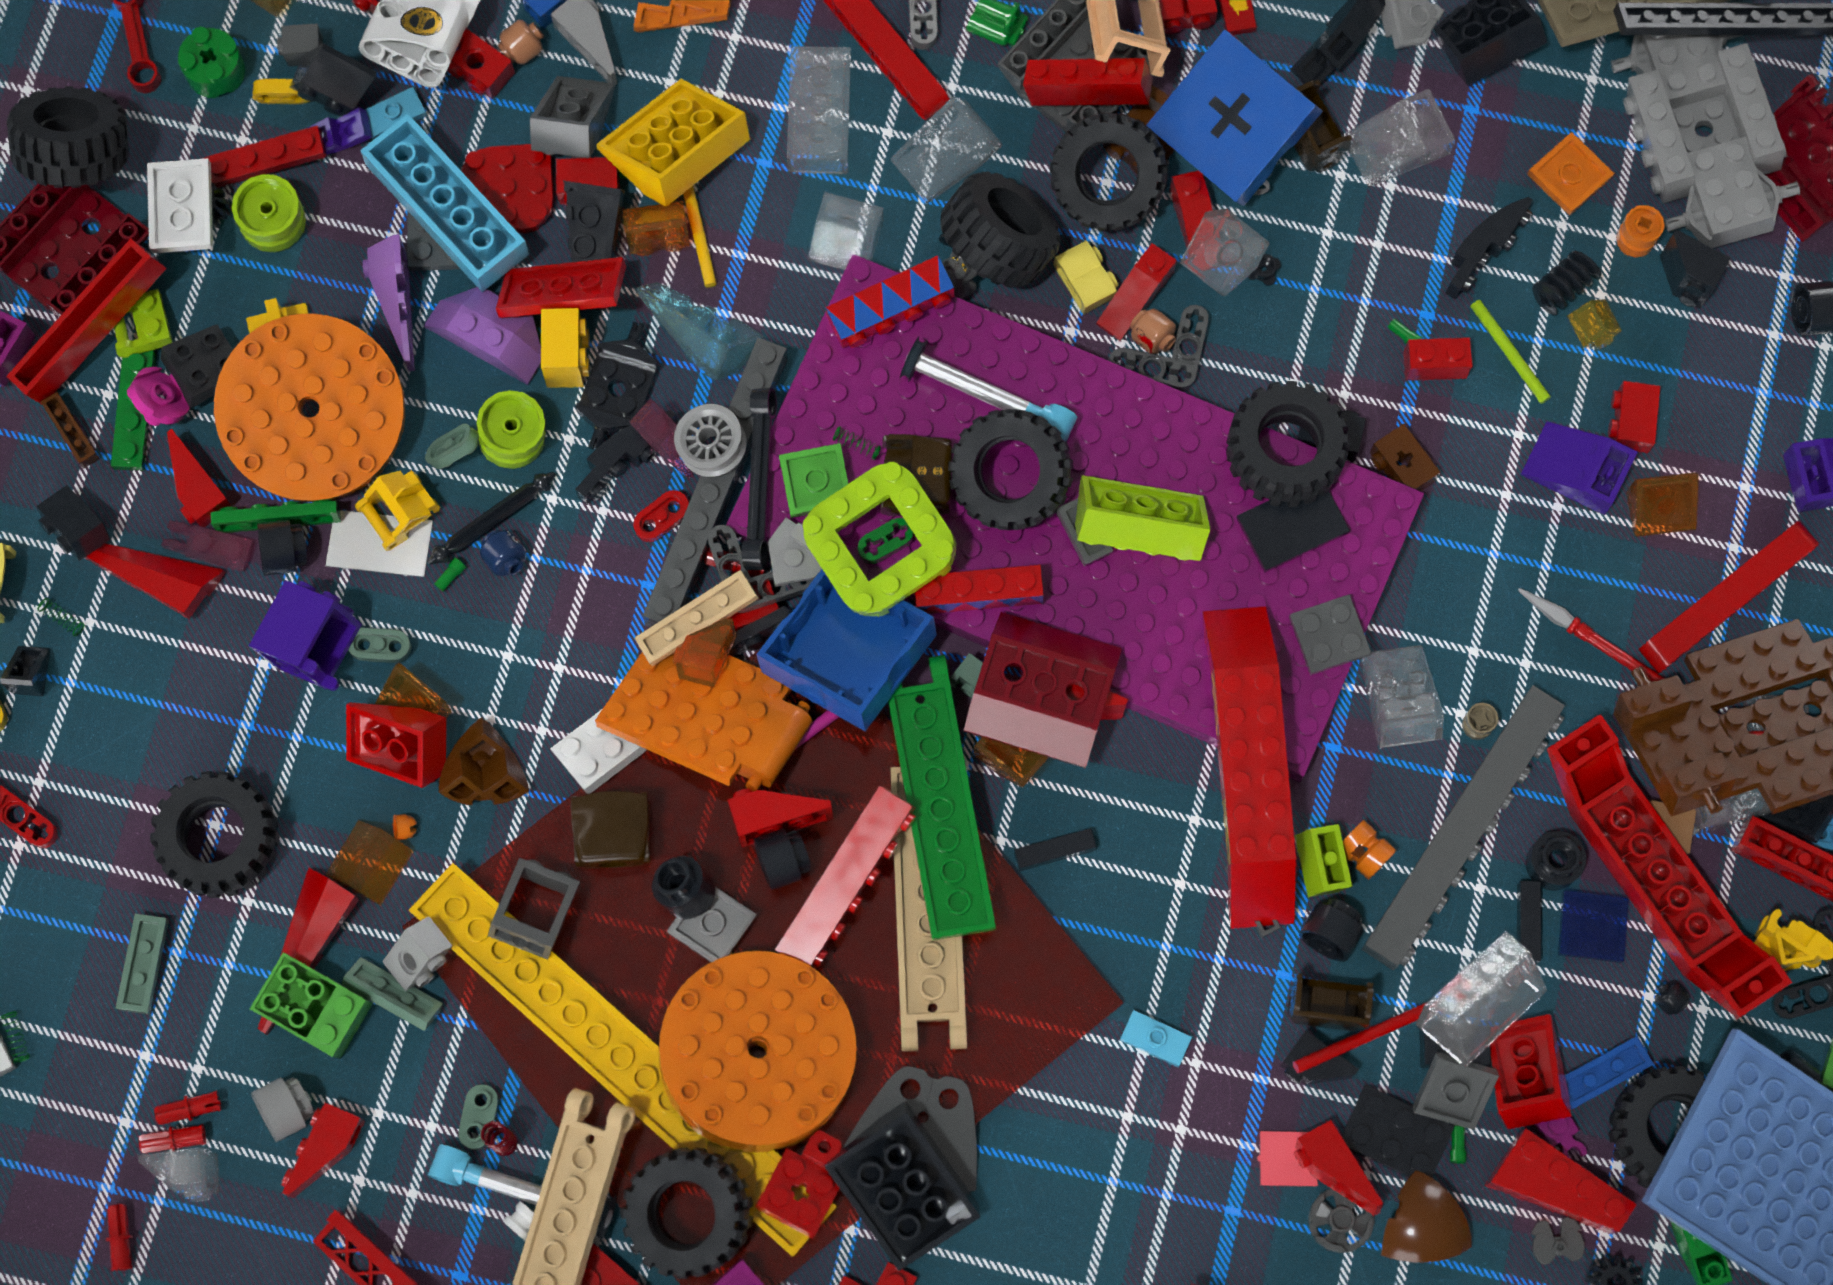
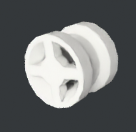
M519 1201L516 1205V1211L512 1216H506L503 1222L526 1241L534 1212Z

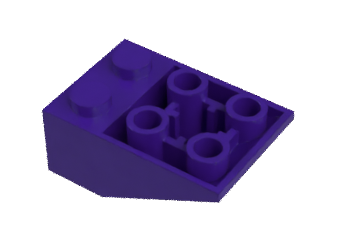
M1546 421L1520 475L1605 515L1612 506L1637 451L1607 437Z
M1833 438L1792 443L1783 454L1797 512L1833 507Z

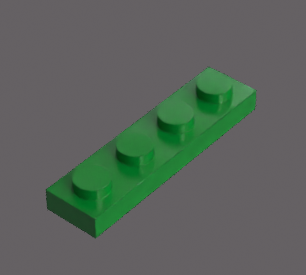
M154 350L140 354L134 353L129 357L122 358L111 458L113 470L144 471L149 423L146 422L144 415L137 410L132 400L128 397L127 389L140 370L147 367H155L156 353Z
M332 500L313 501V503L306 504L288 501L284 502L282 506L271 507L267 504H255L248 509L223 507L220 511L211 512V524L217 534L257 530V523L285 519H289L290 524H300L302 526L341 522V510L337 502Z

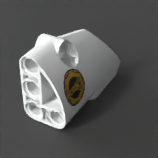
M382 0L377 4L359 43V50L366 58L428 88L437 87L452 61L464 30L468 27L480 0Z

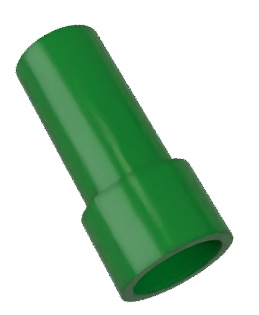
M1396 318L1387 327L1404 340L1405 344H1407L1409 339H1422L1420 335L1415 331L1412 332Z
M455 557L434 585L444 592L458 575L460 576L467 567Z
M1454 1126L1450 1163H1466L1465 1127Z

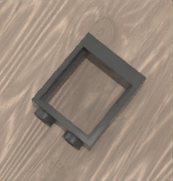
M519 858L492 919L488 936L548 960L574 900L580 881L575 880L566 872H555L547 869L538 861ZM521 878L565 895L549 933L504 916Z

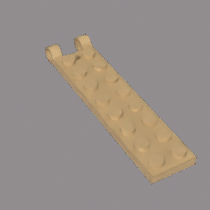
M891 767V792L906 801L900 767ZM910 826L907 832L901 830L895 839L899 844L894 852L902 1051H918L917 1022L949 1021L950 1050L967 1049L962 936L935 941L931 939ZM930 1004H935L937 1006V1010L935 1012H930L928 1010V1006Z
M574 1088L569 1093L512 1285L581 1284L624 1137L634 1123L635 1110L633 1108L615 1103L608 1113L606 1128L602 1129L583 1122L592 1109L593 1095L578 1088ZM590 1135L594 1136V1142L592 1144H590L589 1142Z

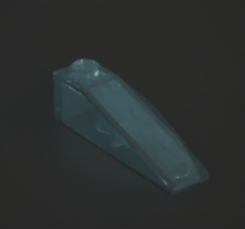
M658 282L637 288V295L693 364L712 379L719 380L735 375L748 361L757 338L765 339L763 335L736 318H732L731 322L716 316L717 310L710 306L704 308L690 304L691 299L688 296Z

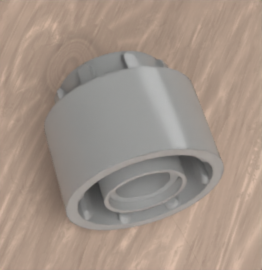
M280 1077L251 1092L256 1107L276 1142L305 1128V1121L314 1114L305 1091L295 1078L284 1082Z

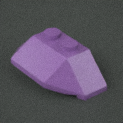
M478 287L439 301L424 324L425 328L526 385L530 384L541 366V346L533 315L499 318L496 311L499 296L487 289L481 292Z

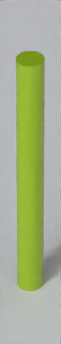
M1477 300L1470 306L1538 401L1543 404L1551 398L1549 393L1482 301Z

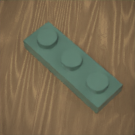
M142 914L134 915L116 1003L117 1010L150 1015L169 923L167 918Z
M361 957L346 973L342 981L343 986L423 1031L429 1027L441 1012L443 1006L442 1002L415 987L405 991L392 974Z

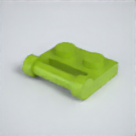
M159 289L145 292L127 312H132L138 339L129 340L124 317L114 327L117 339L115 344L116 353L122 358L129 357L134 353L140 354L173 343Z

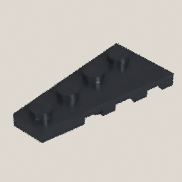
M563 181L564 192H566L567 206L565 208L566 219L569 222L570 237L568 238V247L571 250V261L579 262L614 258L625 190ZM594 308V309H593V310H599V311H605V312H606V308Z

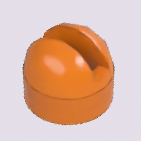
M405 814L393 816L395 840H406L414 836L417 831L416 828L411 827L417 824L414 817Z

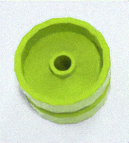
M268 174L251 177L239 186L233 196L231 209L234 220L247 242L260 251L278 252L288 249L303 234L306 223L304 208L296 190L287 180L277 175Z
M509 390L496 393L484 402L478 412L476 424L480 450L487 460L499 467L509 469L525 467L536 460L543 450L546 437L543 410L536 400L523 392Z

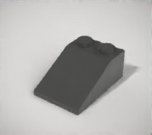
M557 76L530 117L531 150L541 151L547 155L563 154L570 155L573 158H590L597 147L596 144L600 140L614 93L615 83Z

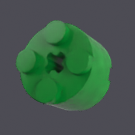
M197 27L185 38L179 48L178 64L188 84L197 94L206 98H219V95L227 92L230 94L241 85L245 76L244 61L234 39L228 33L216 28Z

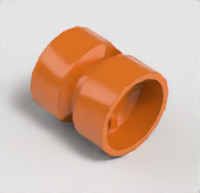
M1647 205L1636 206L1629 211L1616 235L1617 245L1623 253L1635 258L1643 257L1650 253L1664 230V219L1660 212L1654 207Z
M1363 820L1343 840L1347 861L1354 860L1356 862V869L1369 880L1397 850L1386 839H1377V831Z

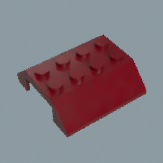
M1813 74L1808 75L1791 90L1793 95L1773 113L1781 139L1786 148L1787 156L1783 158L1781 170L1764 174L1779 187L1797 181L1800 194L1783 198L1782 203L1778 205L1777 213L1802 243L1833 222V103L1827 106L1824 105L1822 101L1828 91L1824 87L1818 89L1821 83Z

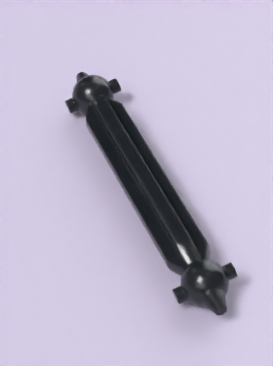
M554 472L535 474L533 483H527L449 537L445 545H435L432 555L427 560L428 564L447 563L450 554L460 552L533 500L539 491H549L551 481L556 474Z

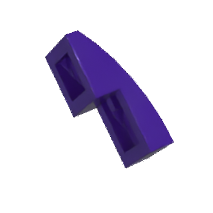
M357 108L338 119L327 117L310 126L318 125L321 129L326 155L345 150L372 138L367 111L361 108Z

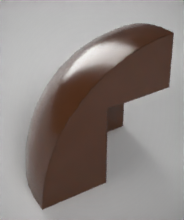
M482 717L472 724L457 741L446 759L439 780L440 794L450 800L466 805H473L475 800H491L494 805L517 799L529 792L527 779L516 756L501 735Z
M1416 1170L1406 1181L1397 1196L1399 1208L1396 1210L1395 1217L1389 1218L1387 1221L1381 1256L1405 1262H1435L1464 1253L1472 1247V1238L1467 1219L1461 1207L1440 1183Z

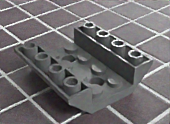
M1055 0L998 62L997 66L1017 94L1030 105L1031 103L1023 87L1027 60L1095 59L1092 50L1093 42L1086 0ZM1117 42L1109 57L1145 58L1149 67L1147 50ZM1049 105L1032 107L1066 132L1076 123L1092 115L1114 113L1120 105Z

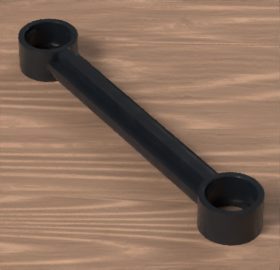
M754 388L750 394L753 434L747 539L743 541L741 556L745 570H766L769 563L766 521L772 419L775 418L777 412V398L773 388Z

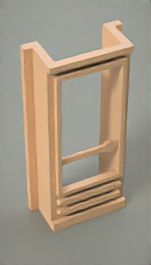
M1086 0L1095 60L1107 62L1117 42L1146 49L1151 75L1158 77L1164 75L1163 63L1170 52V48L1166 44L1159 0H1138L1144 36L1120 30L1115 0Z

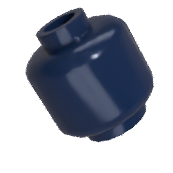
M495 530L484 537L481 543L480 556L495 575L511 576L517 574L523 568L527 555L526 549L513 533Z

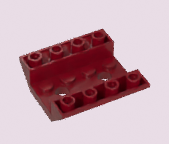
M37 184L0 224V271L51 313L60 317L130 238L139 245H142L149 237V228L130 213L127 215L123 214L90 188L88 184L81 185L80 188H72V186L55 188L50 184L47 186ZM97 222L100 224V228L95 234L89 235L85 233V227L89 223ZM52 266L59 268V273L55 278H44V272L47 268Z
M1000 612L976 683L963 731L1086 768L1122 648ZM1010 666H1016L1021 669L1023 676L1020 680L1011 682L1005 677L1004 671ZM1070 685H1079L1084 690V696L1079 700H1071L1066 695V689Z

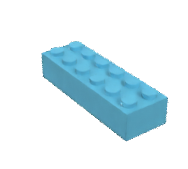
M408 113L360 150L366 166L481 292L485 291L529 255L525 240Z

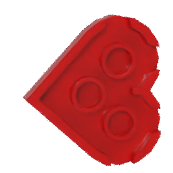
M531 144L487 147L469 152L466 155L465 163L462 166V173L518 233L526 234L540 229L539 226L545 223L549 216L551 217L554 206L551 155L531 150Z

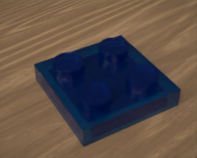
M1566 890L1562 892L1558 955L1617 963L1624 962L1629 898Z

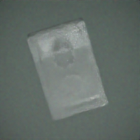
M953 96L890 160L922 199L929 203L982 166L1003 144L967 101Z

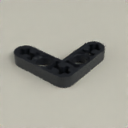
M1831 909L1818 913L1812 923L1813 929L1818 930L1827 939L1831 938L1828 929H1821L1820 923L1824 922L1825 915L1828 916L1829 920H1833V910ZM1832 959L1824 961L1830 977L1783 990L1773 997L1771 1003L1772 1010L1779 1018L1792 1019L1833 1006ZM1821 986L1826 990L1828 997L1825 1003L1818 1005L1811 1001L1809 994L1813 987ZM1803 990V1000L1808 1006L1807 1010H1803V1003L1793 1006L1791 1014H1788L1786 1009L1781 1010L1779 1008V1004L1783 1002L1782 996L1786 995L1788 1000L1800 998L1801 996L1797 991Z

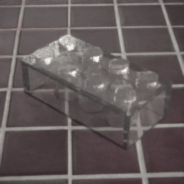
M791 46L787 135L788 173L848 174L851 48Z

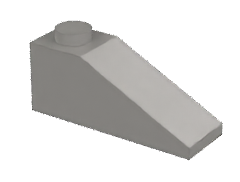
M567 0L551 13L554 27L608 83H615L616 86V74L598 14L600 12L598 6L593 0Z

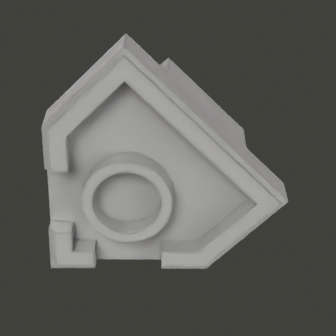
M1385 0L1386 6H1384L1381 13L1386 38L1393 37L1395 49L1421 46L1427 42L1431 35V30L1441 18L1444 10L1436 3L1432 4L1429 0Z
M786 517L768 540L775 587L800 581H813L822 569L806 545L803 525L799 522L795 524Z

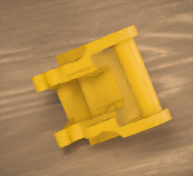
M412 470L405 475L401 471H396L378 476L364 494L365 497L355 504L356 510L364 514L383 541L382 546L385 551H390L409 539V531L432 516L430 511L436 513L440 510L436 500L430 497L421 484V479ZM380 501H383L399 523L393 532L390 531L373 507Z
M1776 909L1760 921L1754 935L1757 937L1754 943L1770 956L1773 955L1784 971L1799 969L1802 964L1807 968L1813 969L1818 967L1822 960L1827 961L1833 958V943L1818 930L1808 927L1800 920L1797 922L1792 920L1788 923L1787 927H1779L1777 921L1782 915L1779 909Z

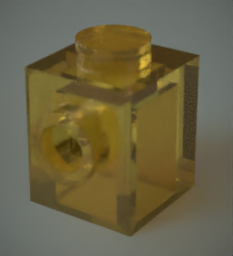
M1590 300L1567 315L1583 348L1596 347L1597 349H1602L1614 342L1612 337L1622 332L1606 300Z

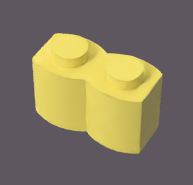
M1087 240L1054 258V267L1069 289L1072 298L1083 314L1112 300L1118 287L1114 274L1111 271L1106 272L1102 267L1101 262H1103L1100 251L1096 246L1091 247Z

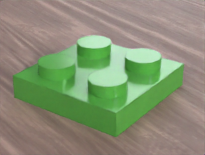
M840 443L779 455L791 518L808 515L816 505L848 484Z

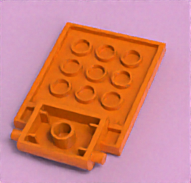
M693 640L654 666L649 664L645 655L641 652L595 719L596 726L602 730L727 786H730L737 774L749 779L745 784L746 788H750L753 792L758 790L760 785L768 788L772 786L812 724V718L808 714L810 706L806 702L800 701L797 706L786 702L785 700L792 690L763 674L760 668Z

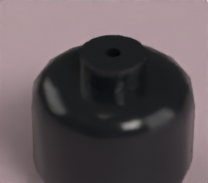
M1671 980L1668 983L1663 981L1657 986L1656 990L1658 993L1655 995L1654 1001L1666 1014L1676 1015L1689 1004L1690 994L1679 981Z

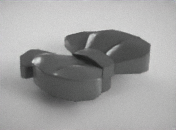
M1564 1217L1561 1220L1560 1237H1554L1546 1220L1536 1223L1531 1231V1235L1535 1236L1532 1239V1252L1536 1261L1542 1265H1547L1556 1256L1564 1255L1571 1261H1578L1582 1258L1585 1247L1583 1238L1578 1232L1581 1226L1574 1219Z

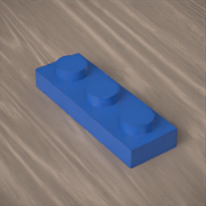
M1638 1036L1565 1075L1571 1110L1654 1065Z

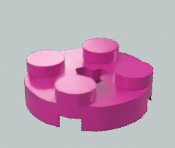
M147 367L140 370L127 389V395L132 400L134 406L144 415L146 422L153 426H158L161 423L175 424L181 421L190 409L172 374L168 376L165 373H161L162 368ZM158 395H164L165 399L160 398Z

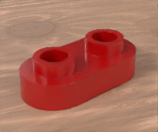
M671 490L640 511L635 516L633 522L637 537L645 542H654L680 524L689 505L687 497L680 491ZM671 505H678L680 509L678 512L672 513L669 511V507ZM652 523L655 525V529L650 532L644 529L645 525Z

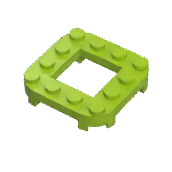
M895 462L871 468L816 505L803 521L804 539L809 550L844 603L853 612L864 616L881 617L888 614V609L939 575L945 576L951 570V565L956 555L957 544L952 532L914 475L908 469ZM890 497L922 546L868 581L837 532Z

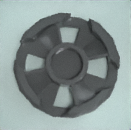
M1329 1189L1320 1194L1310 1207L1308 1215L1309 1230L1315 1241L1326 1250L1339 1254L1352 1252L1363 1246L1372 1235L1374 1216L1364 1210L1365 1214L1354 1216L1351 1210L1356 1204L1335 1190ZM1332 1195L1336 1204V1208L1333 1210L1323 1201ZM1328 1224L1331 1231L1323 1238L1319 1235L1316 1227ZM1352 1230L1360 1239L1348 1246L1345 1233Z

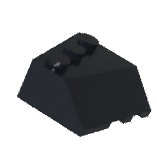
M1470 0L1465 6H1457L1433 28L1454 70L1467 86L1547 43L1540 16L1526 0Z

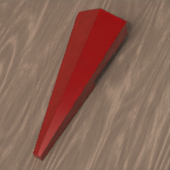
M106 543L85 557V559L136 590L146 593L187 619L191 618L205 596L210 597L226 573L219 568Z
M309 868L281 955L284 952L315 969L324 956L322 952L358 903V898L331 879ZM261 1016L258 1030L268 1035L275 1023Z

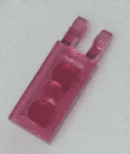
M649 399L631 419L630 424L667 463L672 464L680 474L689 479L693 472L679 459L680 456L674 444V434L677 425L655 401Z
M169 521L167 526L169 530L174 533L188 535L189 539L187 545L173 539H163L161 544L163 548L182 553L188 558L242 572L246 571L254 546L253 540L196 525L192 527L185 523Z

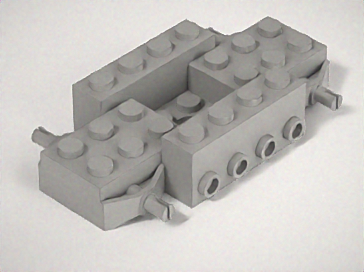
M1634 35L1631 54L1624 58L1611 60V67L1613 73L1631 68L1632 71L1638 74L1629 77L1627 97L1623 98V103L1627 115H1632L1635 124H1632L1635 140L1642 142L1644 150L1641 151L1644 166L1645 168H1651L1653 177H1650V182L1654 194L1660 195L1662 203L1688 196L1686 211L1682 215L1665 219L1667 231L1670 232L1671 230L1686 227V230L1689 229L1700 242L1711 248L1773 231L1779 203H1782L1783 198L1799 195L1800 188L1797 181L1780 187L1776 186L1773 181L1764 175L1781 170L1783 158L1787 154L1748 44L1722 50L1726 40L1743 35ZM1699 126H1708L1712 133L1707 137H1701L1697 135L1695 129Z

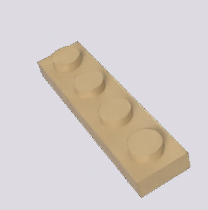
M739 570L636 636L635 640L649 664L654 666L750 605L759 597L745 574Z

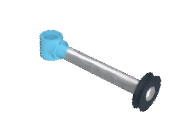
M918 336L906 356L900 378L906 376L909 382L915 371H918L1001 410L1017 409L1031 412L1048 420L1049 424L1061 432L1060 436L1067 442L1078 419L1074 412L1057 404L1045 405L1044 408L1039 407L924 354L928 340L920 342Z
M442 1144L438 1146L428 1173L430 1178L458 1187V1185L468 1182L537 1205L542 1188L540 1185L474 1164L469 1154ZM616 1195L612 1199L608 1196L606 1197L595 1236L599 1237V1242L603 1240L610 1225L616 1205Z

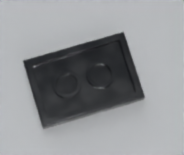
M1329 491L1324 496L1318 494L1316 500L1309 504H1305L1304 500H1300L1298 507H1288L1287 502L1284 501L1280 502L1279 507L1270 505L1271 500L1236 517L1265 573L1350 532Z

